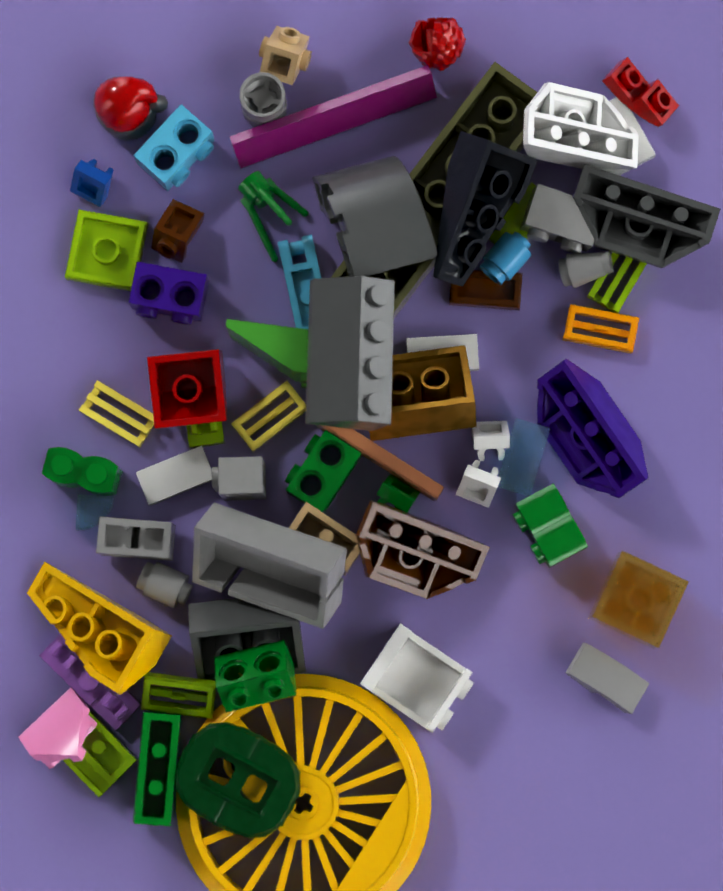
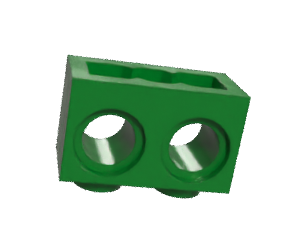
M326 430L321 437L317 434L312 437L304 450L308 457L302 466L295 464L284 481L289 484L286 489L289 495L303 504L308 502L324 514L362 457L359 451ZM330 447L336 448L341 453L340 461L332 466L324 464L320 459L321 453ZM315 477L320 480L322 487L316 495L309 496L302 492L301 484L306 478Z
M285 640L215 657L216 689L226 712L297 695L294 663Z

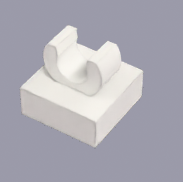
M507 421L476 422L477 427L472 428V440L474 450H477L478 459L484 461L485 451L487 449H496L498 460H503L505 457L504 448H510V434Z
M475 460L472 466L467 465L456 495L489 508L501 477L497 476V467H493L491 473L479 469L480 461Z

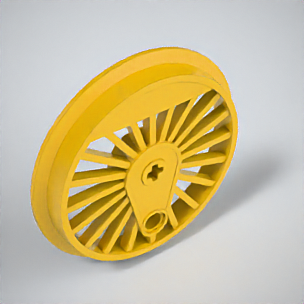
M295 674L297 695L287 697L294 700L297 761L294 762L300 771L299 797H302L305 793L311 796L309 803L313 808L311 810L305 808L302 812H299L295 809L298 804L295 802L294 808L283 826L277 829L280 831L279 835L244 889L236 884L225 872L271 834L266 837L254 838L220 866L208 845L232 836L234 833L222 830L205 837L201 817L186 806L178 792H176V815L181 841L189 862L209 891H252L286 836L290 837L276 891H284L297 840H301L303 891H312L309 840L313 839L332 891H397L415 867L426 842L430 825L431 788L429 775L423 755L408 727L386 703L374 694L345 680L325 675ZM302 697L326 699L309 765L305 764ZM274 701L226 712L224 705L221 704L213 712V718H207L198 730L200 731L208 724L229 722L249 729L241 718L262 706L276 744L288 753L270 705ZM337 702L355 710L356 714L319 770L316 768L333 704ZM364 716L382 733L331 776H328L326 773ZM386 740L390 742L398 756V762L335 786V781ZM224 759V770L231 778L235 771L233 763ZM403 769L406 781L397 794L339 797V793ZM208 773L211 780L221 785H226L230 780ZM250 775L246 779L241 791L252 802L257 803L261 800L267 789V782L255 775ZM392 802L381 819L339 809V805ZM336 816L376 828L367 840L337 821ZM330 827H333L363 847L355 860L329 830ZM320 835L325 836L350 868L340 884L337 882Z

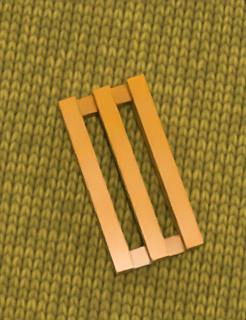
M570 304L562 340L632 354L639 317ZM575 315L626 324L630 325V330L577 321L574 318ZM575 328L628 340L627 343L597 338L572 333V329Z

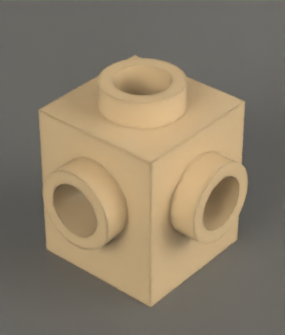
M276 26L270 38L265 36L261 43L259 57L263 59L260 72L270 73L281 82L293 85L300 70L306 71L312 55V51L307 50L310 36L301 34L298 30L291 27L282 28Z

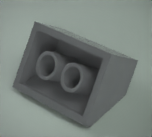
M238 598L188 604L189 635L197 677L199 679L216 681V656L281 640L286 642L294 663L295 673L306 672L299 620Z

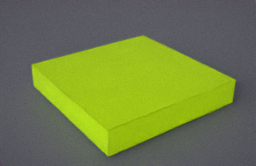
M78 209L65 279L131 291L136 263L142 260L148 222Z

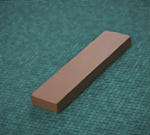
M317 425L321 430L330 432L359 451L362 456L415 488L431 500L437 501L444 489L442 485L354 429Z

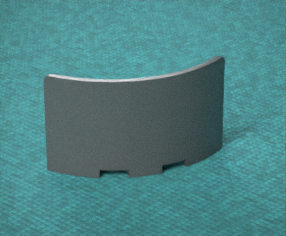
M390 156L312 177L321 211L325 213L331 224L338 222L341 232H337L336 237L349 277L370 276L433 259L437 256L434 238L418 192L408 171L397 157Z

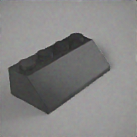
M367 276L317 278L310 280L305 424L373 431L391 425L394 280Z

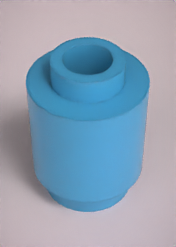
M505 232L484 255V262L480 265V269L493 282L502 285L505 280L510 281L532 256L528 250L531 244L518 232H514L512 235Z

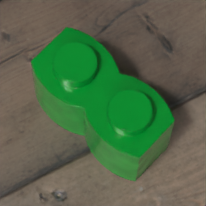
M64 447L48 449L42 474L57 485L68 488L83 487L92 494L104 497L117 494L123 472L115 463L99 456L83 458L77 452Z
M554 483L515 504L517 512L512 514L520 531L524 533L528 530L535 543L530 545V549L539 565L545 562L548 568H551L588 547L586 540Z

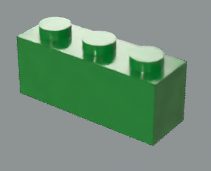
M143 712L133 811L134 824L171 826L181 715Z

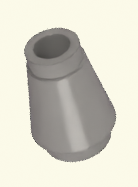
M610 253L567 254L566 258L559 259V271L563 285L565 287L572 285L574 288H577L609 273H613Z

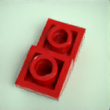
M628 57L619 61L602 80L624 105L657 127L662 126L679 107L659 79L648 83Z

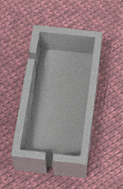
M213 503L194 527L192 582L222 592L240 567L244 568L228 589L229 596L324 629L342 602L344 578L341 577L345 570L347 548Z

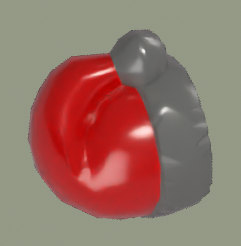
M119 76L109 78L99 85L94 95L93 105L96 117L103 128L112 136L128 141L146 135L150 128L153 127L157 113L167 109L168 101L165 96L157 94L153 85L144 79Z

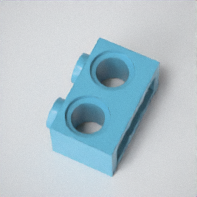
M181 104L133 156L136 163L169 191L173 185L179 187L188 178L191 172L189 168L197 159L203 161L214 148L212 143L215 139L213 132ZM186 131H194L198 134L196 141L191 144L182 143L180 137ZM161 157H172L174 159L173 166L167 170L158 169L156 164Z

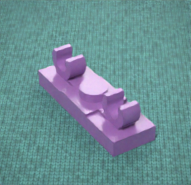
M59 634L39 656L117 731L141 707V703L128 690L118 694L91 677L84 669L82 661L74 651L68 648L65 644L66 640Z

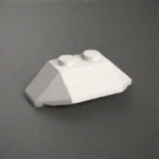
M547 82L544 83L524 109L523 146L527 156L583 169L584 164L598 169L637 168L638 132L632 126L627 125L619 111L604 95Z

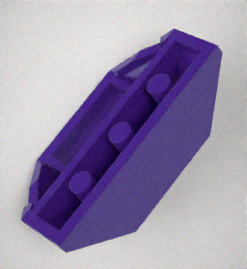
M568 359L563 360L537 379V389H539L537 426L577 484L620 498L649 478L641 440L599 380Z

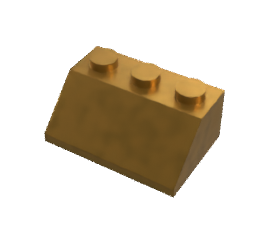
M465 345L393 355L391 425L369 431L371 441L477 427L475 397Z

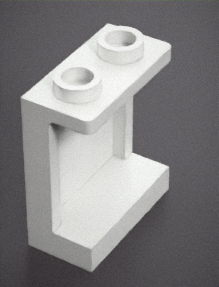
M400 623L360 684L433 733L436 727L440 730L445 728L454 712L449 710L456 697L463 700L474 682L469 679L473 673L472 671L463 667Z

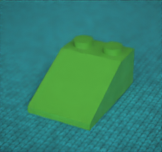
M231 319L226 320V328L231 339L294 381L301 382V387L306 389L308 329Z

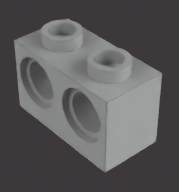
M262 456L218 458V467H212V488L215 489V492H219L224 501L266 499V469Z
M99 517L96 553L101 556L173 561L176 525L172 522Z

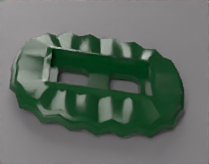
M229 722L212 723L193 734L183 750L176 766L175 788L186 806L213 825L246 838L266 837L283 826L293 810L300 794V771L292 756L264 736ZM219 757L233 763L235 766V771L226 785H221L211 780L208 776L213 763ZM250 775H255L267 782V789L261 800L257 803L241 795V789Z

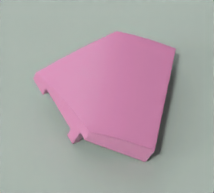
M70 688L19 736V739L30 756L36 761L41 760L51 769L64 759L70 758L73 762L82 761L86 750L82 747L85 737L96 728L98 723L89 716L90 710L84 700Z

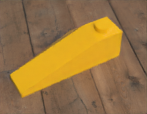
M47 562L43 563L27 592L49 623L53 624L66 640L65 644L68 648L74 651L82 661L83 667L88 674L118 694L124 693L155 667L172 637L171 634Z

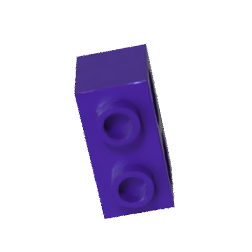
M137 261L128 303L132 309L137 310L136 315L156 319L157 315L161 314L171 316L172 322L192 325V320L199 322L202 320L209 279L207 274ZM150 284L160 287V294L153 300H147L142 297L144 288ZM183 291H191L195 294V300L189 306L177 304V297Z

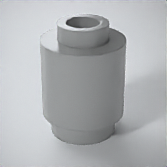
M147 562L139 576L136 588L142 590L143 595L175 609L179 603L183 605L186 603L193 585L188 583L189 575L159 562L156 564Z

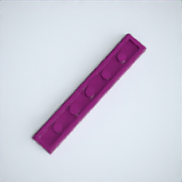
M426 65L229 136L240 169L437 98L432 72L429 66Z

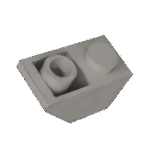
M537 184L534 187L520 230L528 232L527 237L538 242L547 243L548 239L561 243V249L571 253L581 254V251L587 252L593 247L594 238L573 196L541 184Z

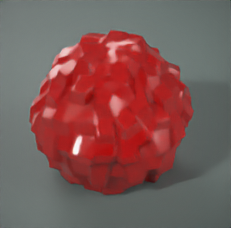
M438 17L436 19L428 18L427 21H416L408 43L412 48V53L423 66L428 65L429 68L444 71L454 64L457 58L461 57L466 38L464 37L462 27H459L456 19L452 17Z

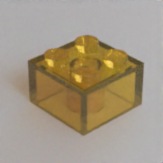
M621 551L616 555L588 619L652 649L659 648L689 581L627 552Z

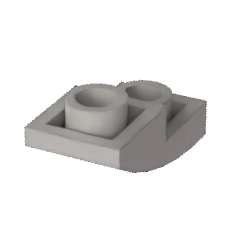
M582 643L565 672L587 690L600 694L621 711L628 714L633 713L650 684L615 659L587 643Z

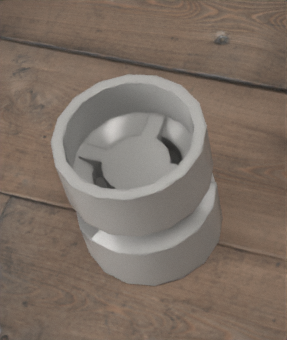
M259 72L250 75L243 82L239 98L244 117L251 126L257 127L286 116V93L283 83L276 76L270 73Z

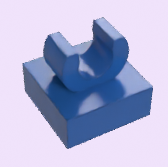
M92 159L88 163L81 160L74 168L70 192L101 207L108 197L113 169L109 167L104 172L96 168L97 160Z

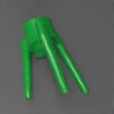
M256 171L246 177L239 185L238 190L244 196L240 202L248 211L271 260L277 262L278 256L254 206L262 208L268 204L288 226L292 224V220L273 199L275 195L302 216L307 217L309 212L281 190L271 178L266 179L260 171Z

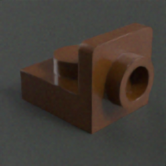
M172 199L154 228L151 248L165 258H172L178 262H183L186 257L187 247L201 226L205 213Z

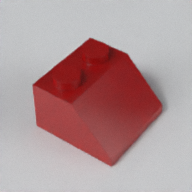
M215 349L147 357L155 429L227 421L226 382L222 350Z

